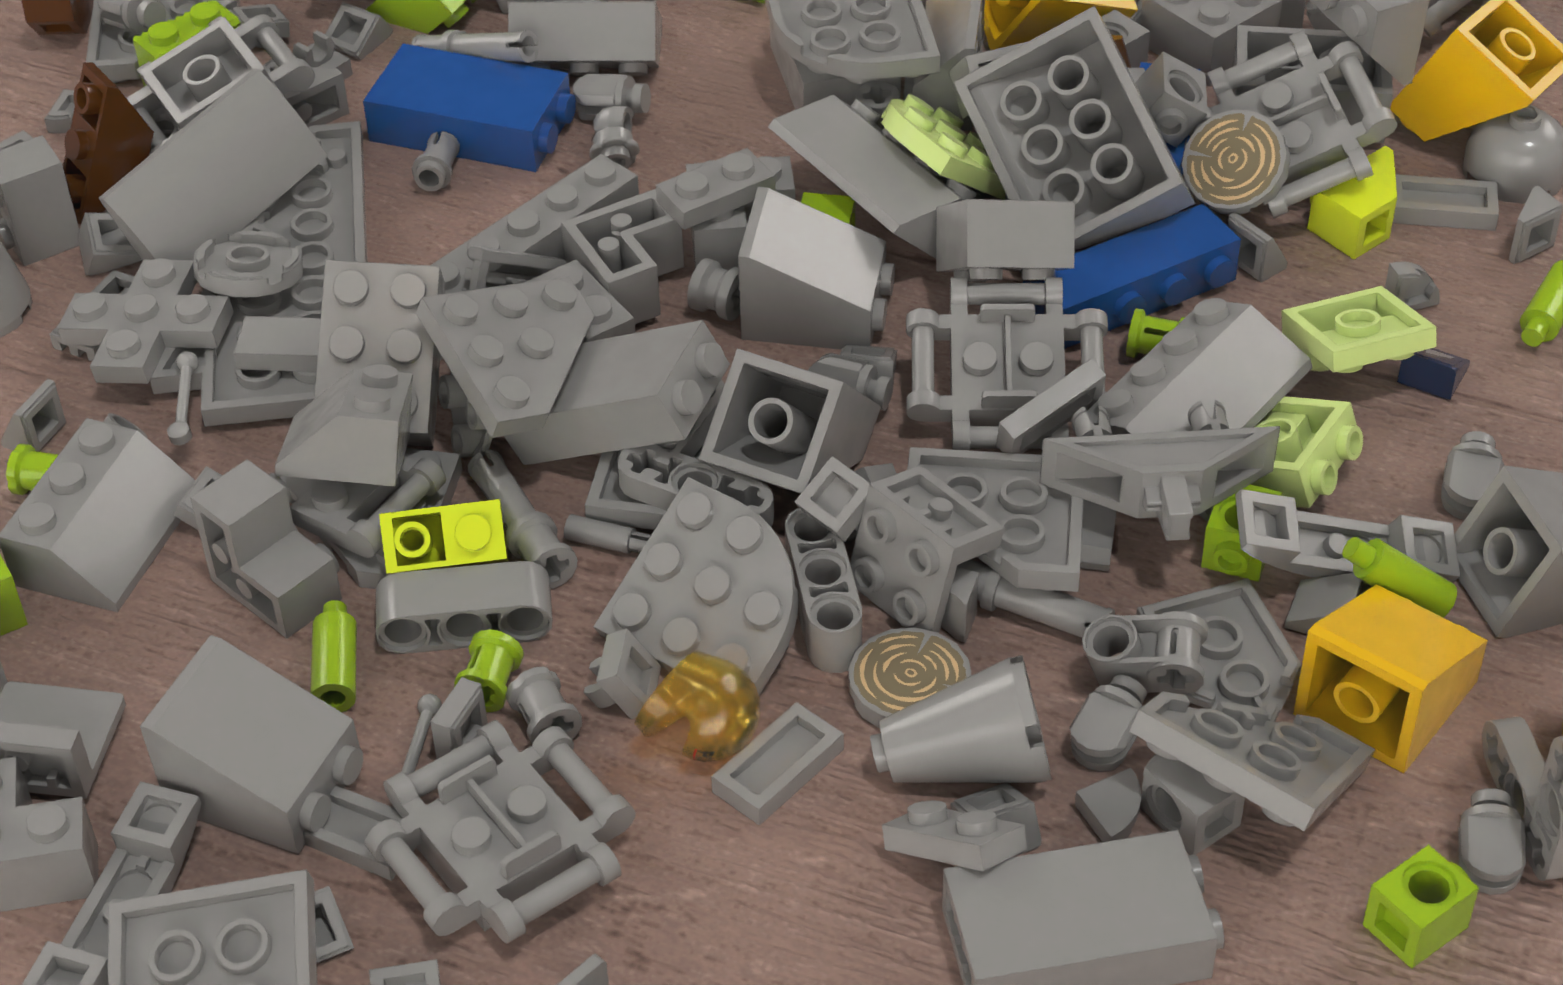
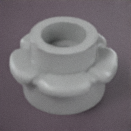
M608 127L594 135L593 146L590 148L589 155L591 159H594L602 154L628 169L636 161V155L639 154L640 149L638 143L633 140V135L629 130L622 127Z

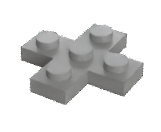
M143 259L126 294L75 293L57 330L63 345L99 346L90 364L96 383L148 384L166 347L218 348L234 311L229 296L191 294L197 283V280L194 278L193 260Z

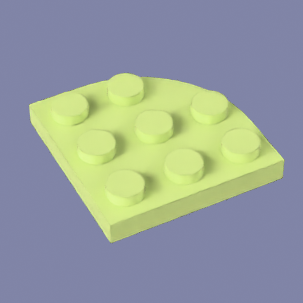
M908 94L905 100L891 99L881 116L883 118L881 123L895 139L939 175L1005 200L1006 193L978 134L970 131L967 135L960 130L964 122L959 117L942 107H938L935 113H933L934 109L930 105L911 94Z

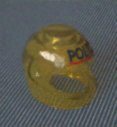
M697 650L687 655L664 678L639 711L634 724L645 737H649L662 731L679 719L687 717L690 722V731L683 746L682 755L702 762L720 761L738 753L753 737L760 719V698L755 683L746 671L729 660Z

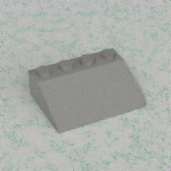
M1095 6L953 82L1009 200L1075 201L1074 251L1119 237L1170 217L1195 204L1109 29Z

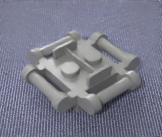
M265 14L257 15L236 29L231 26L225 17L219 16L208 23L209 26L157 60L152 63L148 61L136 70L146 86L127 97V100L154 131L150 151L153 153L172 137L166 138L152 118L153 112L161 106L180 131L254 68L259 69L282 95L290 90L294 92L307 90L314 82L315 74L313 69L304 59L297 58L279 36V27L270 16ZM255 46L264 48L278 68L268 74L251 49Z
M1301 30L1290 35V41L1225 71L1222 67H1219L1207 73L1220 104L1211 108L1207 107L1208 114L1191 131L1190 137L1198 126L1213 115L1231 109L1254 110L1271 119L1285 138L1291 161L1287 180L1276 197L1266 203L1273 219L1288 213V206L1355 177L1357 181H1361L1374 175L1363 147L1386 138L1397 128V121L1390 108L1382 106L1362 66L1364 56L1356 42H1342L1336 45L1329 55L1318 60L1305 31ZM1299 61L1301 68L1235 97L1232 89L1292 62ZM1341 76H1344L1364 116L1362 121L1351 126L1329 83Z
M950 278V314H938L932 309L918 308L911 310L906 316V333L912 338V392L906 398L907 416L912 420L922 422H951L952 450L999 449L996 446L999 422L1065 377L1064 341H1080L1081 365L1092 358L1104 372L1103 337L1108 333L1107 314L1103 310L1095 308L1083 309L1076 314H1063L1062 278H1045L1044 283H967V278ZM967 305H981L980 314H968ZM1035 305H1044V314H1035ZM934 340H950V395H939L935 392ZM1104 383V388H1103L1102 395H1103L1104 393H1106V392H1105V383ZM1068 422L1046 438L1069 437ZM1043 440L1030 449H1042Z
M493 720L477 730L478 737L409 775L401 771L385 780L383 786L387 797L402 819L399 821L388 819L379 822L368 832L365 838V845L377 861L387 862L425 909L423 918L436 935L447 936L476 920L484 931L492 928L501 940L508 944L526 933V924L595 883L603 887L621 876L620 864L613 851L605 843L627 830L632 824L636 812L623 796L619 794L613 795L573 751V740L561 727L552 726L545 729L535 738L532 746L519 752L512 744L510 736L502 724L497 720ZM555 768L592 810L593 814L580 821L541 775ZM438 789L439 798L426 805L421 797ZM416 847L452 892L444 891L414 854L413 848Z

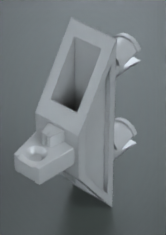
M1200 400L1189 409L1187 414L1193 431L1113 435L1109 414L1105 408L1099 406L1097 425H1094L1086 412V408L1082 407L1074 413L1071 420L1076 437L1043 438L1039 483L1135 518L1158 517L1167 541L1190 539V522L1194 515H1199L1273 471L1280 426L1230 429L1226 419V411L1221 402L1215 400L1213 419H1211Z

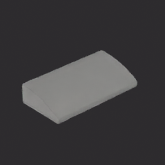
M254 68L101 195L99 200L142 261L143 259L154 260L159 258L193 260L195 250L204 242L215 238L216 245L228 242V234L243 230L328 155L281 92L259 69Z

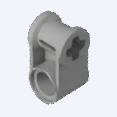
M1185 611L1124 616L1111 614L1094 620L1084 631L1082 637L1083 649L1096 681L1100 686L1109 685L1116 675L1132 677L1143 685L1146 692L1165 691L1185 694L1199 690L1204 684V669L1199 664L1200 645L1207 640L1208 624L1196 614Z

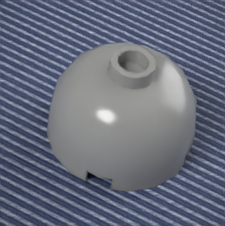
M1532 105L1478 123L1471 131L1466 143L1462 172L1466 178L1470 173L1476 180L1497 182L1498 200L1525 204L1535 186L1541 187L1546 192L1550 190V195L1554 196L1563 187V127L1558 120Z

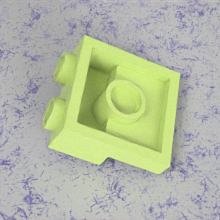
M1383 286L1281 310L1282 333L1311 359L1313 368L1310 371L1331 370L1333 373H1353L1361 370L1367 364L1387 359L1404 360L1412 357L1415 352L1436 347V326Z
M1284 396L1255 426H1280L1273 471L1252 484L1283 492L1282 496L1294 497L1296 508H1310L1319 495L1332 494L1337 485L1338 469L1345 460H1356L1360 456L1363 447V434L1360 427L1356 424L1351 402Z

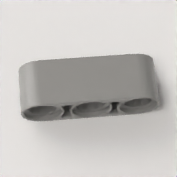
M797 508L785 520V546L793 568L795 586L798 589L799 603L797 614L806 650L811 663L819 670L828 673H842L848 671L855 651L862 646V605L844 541L808 516L800 508Z
M531 561L399 572L384 577L376 586V640L381 647L393 653L408 654L468 648L474 634L488 629L504 632L512 636L519 643L530 642L547 635L552 628L550 576L543 566Z

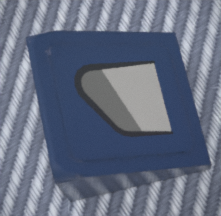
M1434 348L1415 352L1412 357L1401 360L1397 382L1451 400L1469 368L1470 360Z

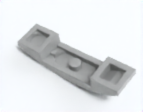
M1240 489L1235 494L1241 550L1276 568L1313 578L1353 573V563L1342 556V551L1347 541L1352 537H1358L1367 543L1372 539L1379 538L1450 582H1454L1461 577L1453 523L1400 515L1389 525L1298 511L1296 510L1294 497Z
M140 781L111 831L116 849L61 944L46 942L22 985H109L108 904L171 892L197 823L202 805L199 796Z

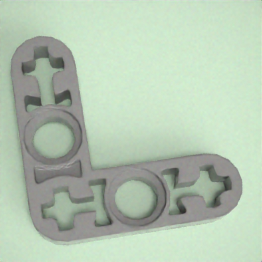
M720 380L685 440L623 449L617 459L620 489L632 499L667 511L687 477H690L747 505L758 513L770 526L774 522L773 493L768 485L756 479L693 458L705 442L725 385L722 380Z
M1519 716L1486 721L1482 732L1484 757L1497 789L1503 790L1510 795L1511 808L1516 809L1521 814V820L1525 823L1526 857L1535 876L1541 881L1563 878V736L1553 739L1545 763L1525 719Z

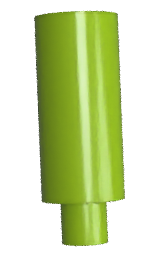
M1563 260L1557 261L1552 265L1520 317L1521 338L1529 346L1537 347L1542 342L1553 340L1563 326Z
M1352 537L1345 544L1342 556L1353 563V573L1360 580L1372 587L1378 584L1443 618L1451 611L1457 598V587L1452 582L1379 538L1372 539L1366 543L1358 537Z
M331 600L324 604L323 613L317 615L312 624L310 693L340 712L349 710L356 701L357 622L352 615L347 613V605L344 602Z

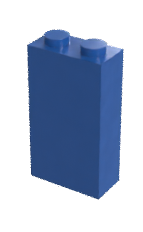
M402 44L364 98L363 105L369 141L425 151L429 137L437 132L440 138L441 132L445 131L456 137L459 142L460 150L457 158L537 172L547 153L552 154L555 150L558 135L564 125L572 122L576 109V98L574 94H570L567 72Z

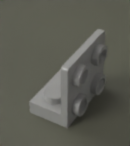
M921 465L869 484L850 562L857 590L903 627H916L939 633L957 565L999 548L1005 527Z
M13 681L6 683L0 694V759L17 757L29 792L87 798L125 709L126 703L123 694Z

